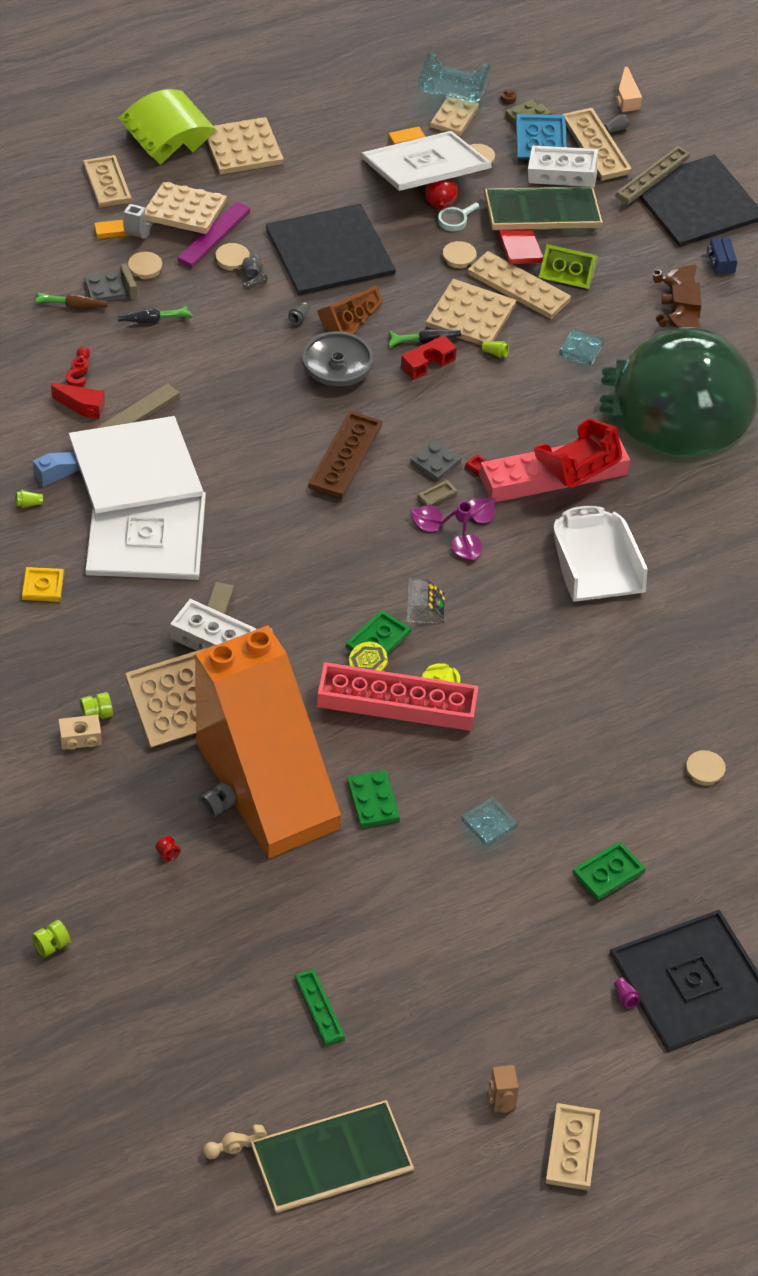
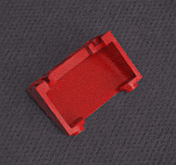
M588 418L578 426V439L552 452L548 444H540L534 447L535 457L561 483L571 488L575 487L621 460L622 449L617 427Z

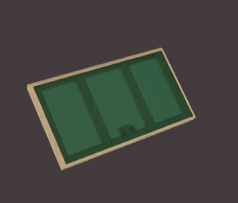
M593 187L484 189L492 230L602 228V218Z
M387 1100L250 1142L275 1213L414 1171V1166Z

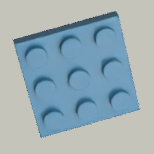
M516 114L517 160L529 161L532 146L567 147L565 115Z

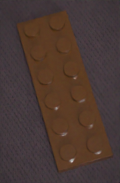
M349 411L309 481L308 488L343 499L382 428L383 421Z

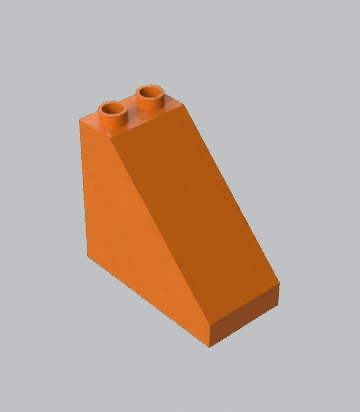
M267 625L195 653L196 744L219 781L226 782L234 791L237 802L234 805L268 859L339 830L341 813L288 655L270 627Z

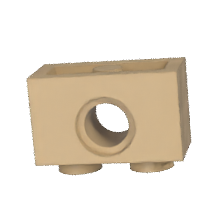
M98 714L59 719L62 750L102 745Z

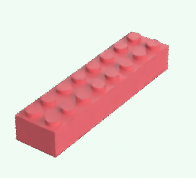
M621 440V460L581 484L628 475L630 458ZM563 446L551 448L552 452L558 450ZM534 452L481 462L480 479L488 497L495 498V502L568 487L561 483L536 459Z
M324 662L318 690L317 707L472 731L479 686Z

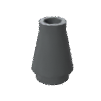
M619 114L609 123L605 124L604 127L608 133L626 130L630 123L625 114Z
M302 302L291 309L288 313L289 321L294 325L301 324L310 309L309 305L306 302Z

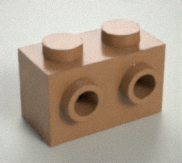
M514 1065L492 1068L491 1080H489L490 1091L487 1092L488 1103L493 1105L494 1112L506 1113L516 1108L519 1086Z

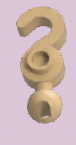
M253 1125L254 1135L252 1136L235 1132L227 1133L221 1140V1143L208 1142L205 1144L203 1154L208 1159L217 1158L222 1151L236 1154L241 1151L243 1146L251 1147L250 1142L252 1140L266 1137V1130L263 1125Z

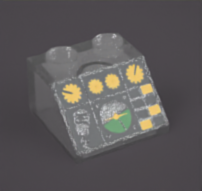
M409 578L406 622L444 624L445 592L428 579Z

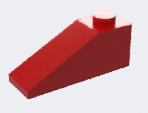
M58 383L51 384L53 399L81 416L100 419L105 405L104 391Z

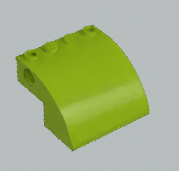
M175 89L160 90L141 98L118 118L147 153L160 165L183 143L194 152L217 131L185 93Z

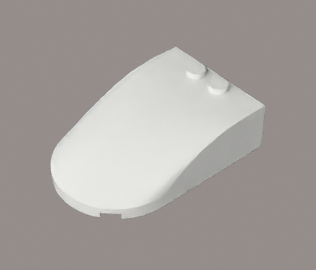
M581 506L563 512L562 517L556 519L554 523V538L563 577L573 602L646 592L648 568L626 521L616 512H606L602 507Z

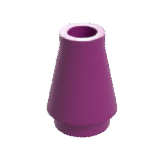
M624 978L617 979L614 982V986L621 1005L627 1009L636 1007L640 1002L639 993Z

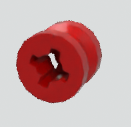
M172 836L161 838L155 845L156 850L161 853V857L165 862L172 861L180 855L181 849L178 845H175V840Z

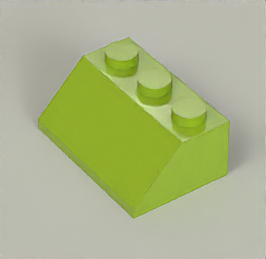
M547 244L539 278L589 289L598 256Z

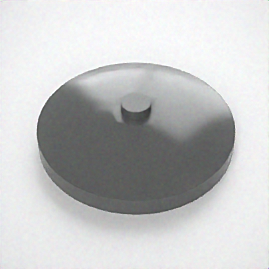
M333 331L322 333L312 338L304 347L302 362L305 371L314 380L330 386H348L358 383L370 373L373 366V352L369 344L359 336L348 332Z

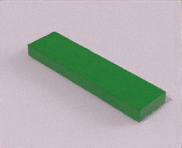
M315 969L296 974L294 979L325 1047L344 1041L345 1035Z

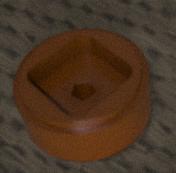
M504 89L501 92V101L511 104L516 101V91Z

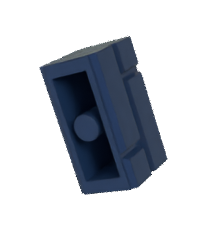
M729 237L711 239L710 246H707V255L711 256V267L715 268L717 274H725V272L735 273L738 261L731 239Z

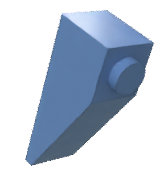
M74 452L48 453L33 460L34 477L43 487L80 470Z

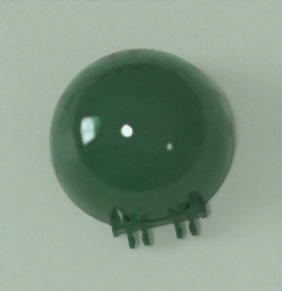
M684 326L660 331L640 343L626 360H617L616 367H605L602 370L604 376L601 379L602 384L615 386L614 395L601 396L600 402L602 405L599 407L600 412L613 414V424L623 425L627 432L637 441L658 452L677 456H697L718 451L736 441L748 429L755 416L757 388L754 375L747 360L729 340L707 329Z

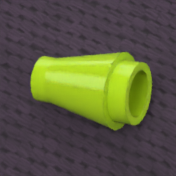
M484 341L482 351L499 358L507 357L509 344L505 343V341Z
M20 490V492L15 494L16 507L26 508L42 505L43 494Z

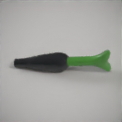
M187 306L179 310L159 311L156 308H151L130 314L118 315V322L153 323L158 322L160 318H192L193 315L188 311Z
M425 329L420 331L419 334L402 336L389 331L391 340L388 347L392 348L401 342L420 341L426 344L443 335L448 339L460 337L461 330Z

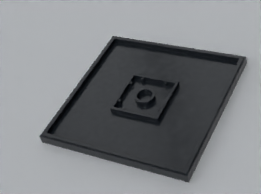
M715 154L678 166L639 196L679 247L758 222V205Z
M361 203L266 224V230L298 295L396 273V269Z
M720 909L610 949L609 954L622 976L639 993V1004L667 1052L758 1018V970Z

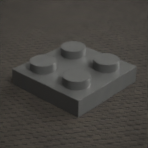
M119 271L84 276L90 298L108 302L126 299Z
M435 440L410 459L411 465L437 482L461 463L460 456Z

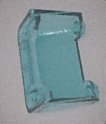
M428 52L418 79V86L423 92L478 102L488 89L491 65L483 63L481 69L475 68L473 73L446 68L444 67V61H437L436 54Z

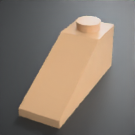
M625 67L619 93L616 97V104L622 112L640 110L642 96L629 68Z

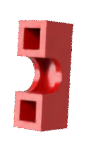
M443 335L401 355V369L412 380H415L427 374L428 361H435L441 367L455 361L457 347Z

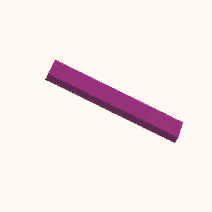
M236 201L212 224L207 234H202L178 257V262L193 268L250 213V207Z

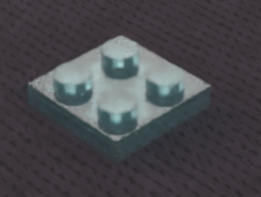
M572 328L559 350V355L592 366L604 345L605 339Z
M494 797L489 798L461 817V821L486 847L518 828V822Z

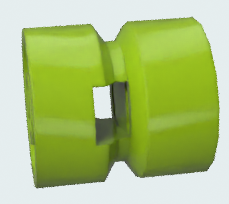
M108 692L96 694L95 698L92 696L80 698L83 716L98 714V717L101 719L113 717V709Z
M60 920L47 925L46 930L41 928L31 935L37 951L44 958L53 954L56 948L62 949L71 943L68 931Z

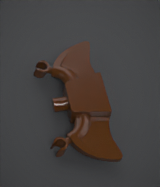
M696 265L676 268L669 272L666 277L663 276L661 270H655L653 280L655 283L663 281L664 284L672 288L671 294H662L661 304H671L672 313L667 315V317L664 314H658L656 321L659 322V326L665 327L667 322H669L671 326L684 333L701 337L703 330L698 318H700L702 303L700 283H695L694 280L697 270Z

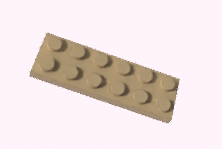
M593 108L562 114L565 115L566 126L580 148L598 149L597 175L601 181L631 174L632 168Z
M489 251L468 268V275L550 319L571 301V295L519 267L509 264V262Z

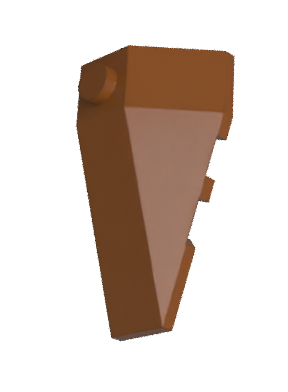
M376 285L317 310L322 326L329 332L341 331L354 334L358 330L357 328L366 321V318L377 309L383 300Z

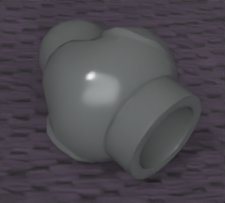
M254 254L250 258H244L242 270L248 278H257L259 273L262 272L264 264L262 257Z

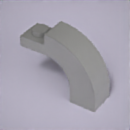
M129 204L123 212V226L127 235L143 239L149 236L150 228L154 222L145 221V207Z

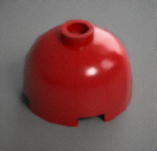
M441 180L425 185L426 201L430 206L440 210L452 206L458 195L457 184L453 180L451 182Z

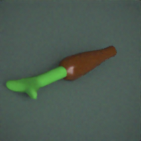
M37 292V298L35 299L36 304L45 302L62 303L70 308L108 307V301L77 294L61 297Z

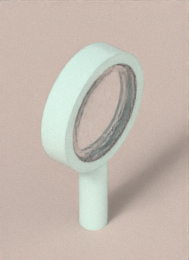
M474 203L463 210L456 207H448L441 210L438 216L440 227L447 231L462 230L466 226L467 215L479 209V204Z

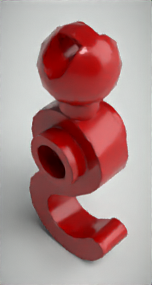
M87 347L78 348L76 352L77 358L71 361V369L66 373L67 385L77 387L86 385L85 377L80 379L73 378L81 376L89 370L87 359L90 357V350Z

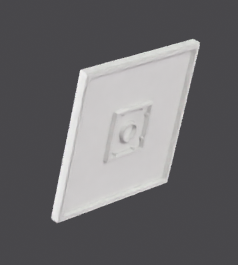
M452 131L361 153L362 159L399 191L492 168L489 160Z
M175 416L69 433V440L95 514L203 496L202 486Z
M203 492V496L96 514L93 509L86 575L199 580L206 492Z

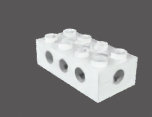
M532 146L528 166L529 183L595 187L598 169V149Z
M189 599L170 623V639L198 651L252 632L256 628Z

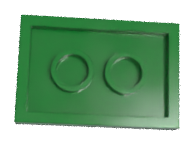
M381 609L346 642L345 648L352 651L361 643L374 642L381 645L388 656L411 633V628Z
M386 770L347 776V783L360 828L400 822L399 811Z
M619 841L573 868L572 874L599 901L644 874L646 868Z

